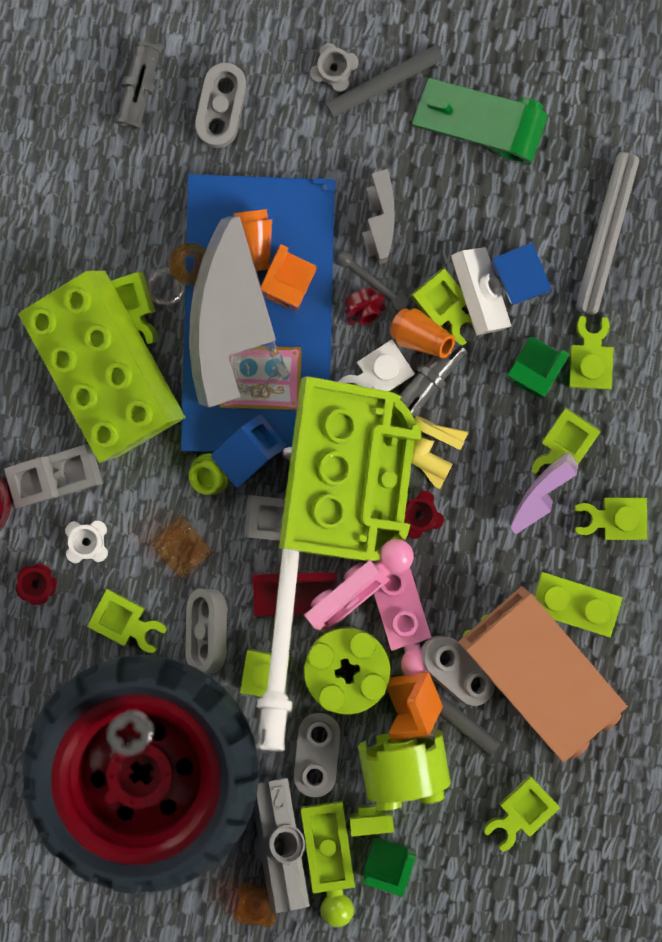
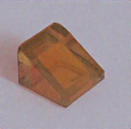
M182 514L150 540L156 552L181 579L213 553L212 549Z

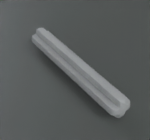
M620 152L616 156L575 306L579 312L595 315L599 311L639 164V157L636 155Z

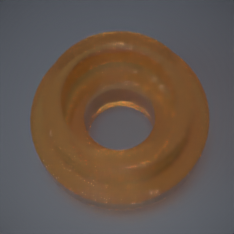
M183 243L177 246L171 253L169 269L174 279L179 283L195 285L201 262L206 252L203 246L197 243ZM187 256L192 257L195 263L193 270L187 272L183 267V261Z

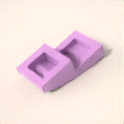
M569 451L552 463L525 493L511 524V529L515 535L550 513L553 501L548 493L577 475L578 464Z

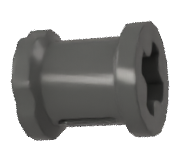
M128 710L123 715L116 717L110 724L108 741L117 753L134 755L141 752L151 741L153 725L143 712ZM130 721L135 722L134 727L136 731L142 732V736L137 737L132 744L127 742L126 734L120 733V729L128 725Z

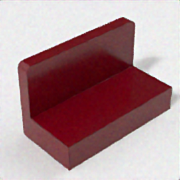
M337 571L297 573L293 615H305L312 609L311 603L318 595L329 589L335 590L338 587ZM280 573L252 574L254 616L276 615Z

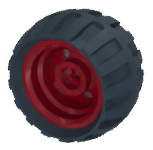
M153 655L118 657L96 664L70 679L51 697L40 712L31 730L23 758L24 801L29 818L32 819L43 845L52 856L57 857L77 877L88 883H95L121 893L135 894L140 892L166 891L190 882L212 869L229 853L242 835L252 814L259 782L257 748L248 721L238 704L218 682L204 672L189 664L167 657ZM128 710L143 712L152 725L162 724L167 731L164 739L157 741L151 738V741L142 751L134 755L117 753L107 741L110 724L116 717L123 715ZM132 721L120 729L121 733L127 735V742L131 744L137 737L142 736V732L135 730V722ZM187 758L192 761L193 770L191 773L185 775L177 771L176 764L180 759ZM138 761L141 765L149 762L153 767V770L149 773L153 779L149 780L146 776L137 778L134 771L138 766L134 762ZM94 771L104 772L107 778L104 786L97 787L92 783L91 775ZM165 799L173 800L177 805L176 812L171 815L164 814L160 809L161 802ZM125 805L132 808L134 814L131 820L124 821L119 818L117 811L120 806Z

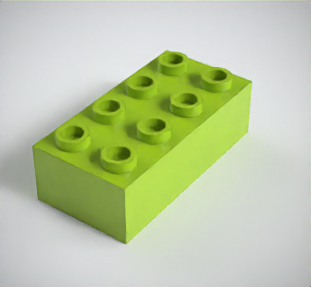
M85 271L18 313L99 463L115 459L186 418L106 271Z

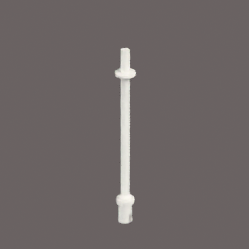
M292 447L284 448L282 455L284 458L291 459ZM282 550L268 689L262 695V698H259L257 701V708L261 709L256 748L263 750L284 751L287 712L292 711V702L288 701V697L285 694L299 551Z

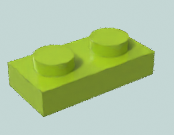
M544 572L540 574L534 597L554 620L610 638L623 597Z

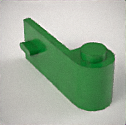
M428 78L412 125L427 131L488 147L500 157L522 165H531L547 123L548 115L542 111L543 104L530 98L521 97L518 102Z

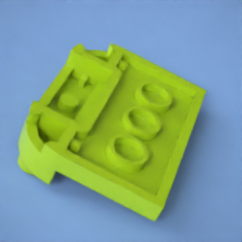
M308 376L301 378L279 549L352 559L353 561L381 560L380 550L386 542L393 539H406L410 524L404 523L413 447L414 441L421 440L420 423L415 424L412 413L400 400L401 396L389 391Z

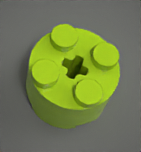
M351 626L337 627L322 634L311 646L305 662V681L312 697L326 710L338 714L360 713L374 706L385 694L390 679L389 659L381 643L369 632ZM349 659L351 665H359V670L353 672V680L346 681L344 675H336L335 670L341 668V660Z
M433 729L434 736L392 741L389 733L376 736V745L367 747L366 740L358 745L367 799L376 802L377 810H394L400 808L402 802L419 799V802L422 804H431L442 801L445 798L444 790L450 786L451 780L441 730Z

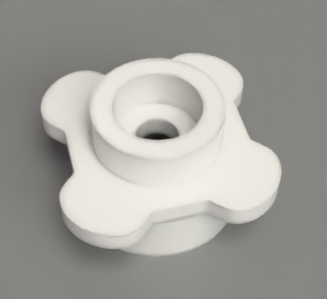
M94 521L91 525H80L78 522H71L67 525L65 533L68 536L69 549L66 551V557L69 561L79 563L82 559H93L95 562H102L106 559L108 550L104 547V535L107 533V527L103 522ZM89 538L90 545L85 546L83 544V539Z

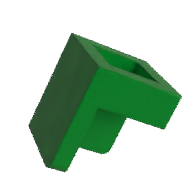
M530 337L505 379L541 400L546 396L570 353L563 349L558 352L536 338Z
M374 835L362 873V884L404 897L416 859L415 849Z

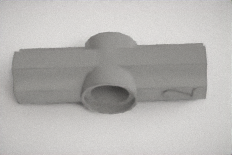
M288 778L258 783L257 796L253 808L258 834L254 841V851L256 857L263 863L271 913H280L309 907L301 859L305 850V840L303 834L296 828ZM277 835L283 839L285 849L281 856L277 854L274 848V841Z

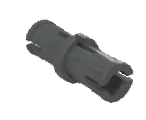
M136 41V48L128 76H124L121 86L124 88L119 113L115 120L117 125L133 130L141 129L148 97L154 94L155 85L152 81L158 57L162 50L159 46L145 41ZM141 69H143L144 72L139 87L136 103H134L133 98L137 87Z
M455 341L451 353L446 358L432 355L425 365L420 363L415 369L418 373L399 395L401 396L400 400L408 407L414 418L437 389L442 390L444 388L446 377L460 360L467 355L468 352L463 347H458L460 345L458 342Z

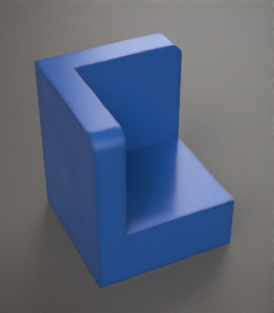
M533 242L497 256L491 261L495 276L501 279L512 305L538 295L539 297L545 296L552 290Z
M260 414L241 426L212 454V459L236 488H239L261 472L288 446Z

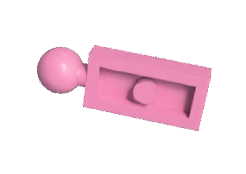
M400 539L386 542L380 550L381 560H378L376 563L369 560L366 564L360 562L353 566L344 575L345 581L335 590L329 589L318 595L311 603L312 609L304 616L315 629L323 633L328 632L390 580L387 576L390 572L402 573L412 565L414 554L411 546Z
M409 567L402 573L390 572L387 575L390 580L374 593L390 649L392 651L404 648L405 654L401 660V670L404 675H416L427 672L422 659L420 642L432 637L411 569Z

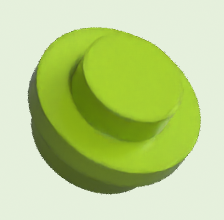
M202 454L191 464L189 481L197 492L204 495H216L227 488L230 479L212 459V454Z

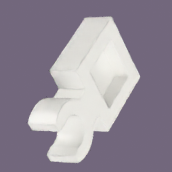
M391 339L357 362L363 372L359 376L347 375L338 382L390 392L413 377L415 373Z

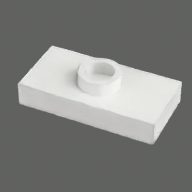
M486 247L462 250L451 255L475 333L482 335L511 327L501 295V284L495 276Z

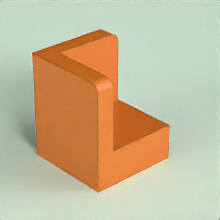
M281 244L261 285V291L264 298L293 312H297L317 268L314 264L289 253V247Z
M429 671L416 675L391 677L387 691L397 712V717L389 730L392 741L429 736L443 708Z

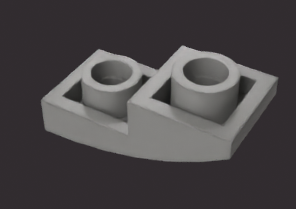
M388 169L372 173V186L366 188L372 212L380 210L381 215L367 220L369 231L362 232V237L368 256L376 255L379 265L387 263L394 232V197Z

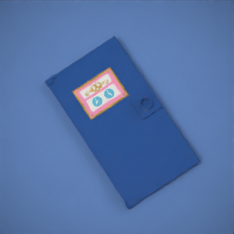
M188 174L182 412L186 418L182 420L181 451L215 452L241 426L260 414L286 445L292 447L301 378L308 376L330 380L334 192L336 191V180ZM267 209L268 220L272 219L270 266L282 244L289 247V253L314 264L317 269L297 312H293L264 298L276 341L230 355L229 360L241 397L208 408L198 403L192 377L189 350L190 312L194 286L201 262L221 219L234 216L233 213ZM269 269L256 271L260 287Z

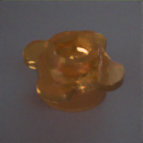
M251 882L242 883L237 890L240 901L235 911L236 920L241 924H261L265 928L272 926L276 921V915L270 911L267 887H255ZM259 901L261 907L255 908L253 902Z

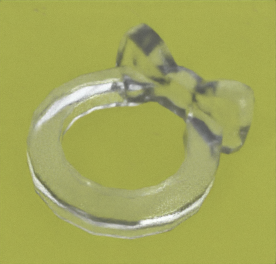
M274 341L267 343L266 346H257L236 353L231 361L238 390L246 395L259 396L266 394L275 387L280 378L283 381L290 378V373L284 364V358L279 353ZM252 354L265 357L270 356L276 366L268 381L258 387H250L244 384L238 374L239 364L242 359Z

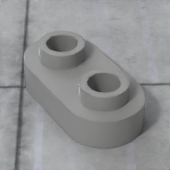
M216 64L209 69L204 79L195 128L199 139L211 148L228 146L233 142L238 132L247 84L242 70L234 64ZM221 81H231L234 84L233 90L227 94L221 93L218 90V85ZM215 120L222 121L225 124V129L220 134H213L209 130L210 124Z
M197 589L193 591L186 607L187 664L205 674L218 672L222 668L227 655L228 607L223 594L217 589Z
M434 636L422 645L421 653L426 671H429L431 678L456 700L463 704L478 706L486 703L491 698L495 684L458 641L451 637ZM447 650L450 659L443 666L440 662V655L443 651ZM478 677L480 687L476 692H473L471 681Z
M313 712L307 715L302 720L298 730L294 782L298 790L309 797L326 795L331 791L336 781L340 727L336 719L325 712ZM317 726L324 727L328 733L327 738L320 742L315 741L311 736V731ZM311 769H318L322 772L323 779L321 782L313 784L308 781L307 773Z

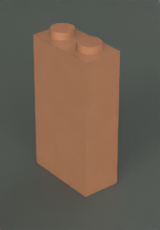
M522 586L458 641L563 763L569 758L574 759L580 756L588 748L589 740L601 730L605 731L613 727L620 720L621 712L628 707L532 593Z

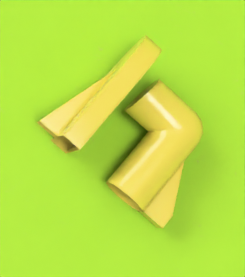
M419 416L414 418L415 424L420 423L422 432L461 450L469 431L436 425ZM421 435V440L414 441L411 464L421 468L434 487L440 489L452 467V463L430 453L429 451L435 440Z

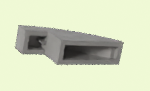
M231 216L220 220L203 256L194 286L189 330L191 370L198 403L208 408L241 397L229 360L230 355L276 341L240 216Z

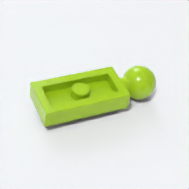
M343 800L301 806L313 894L326 892L327 897L323 900L320 907L321 917L329 926L343 927L351 921L354 915V905L351 899L343 894V889L355 888Z

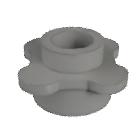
M324 44L320 48L317 65L313 66L310 70V76L314 82L319 83L323 81L331 85L334 91L343 92L349 86L348 78L351 71L358 67V58L353 53L347 54L344 50L336 48L334 44ZM336 64L338 70L332 71L330 66Z

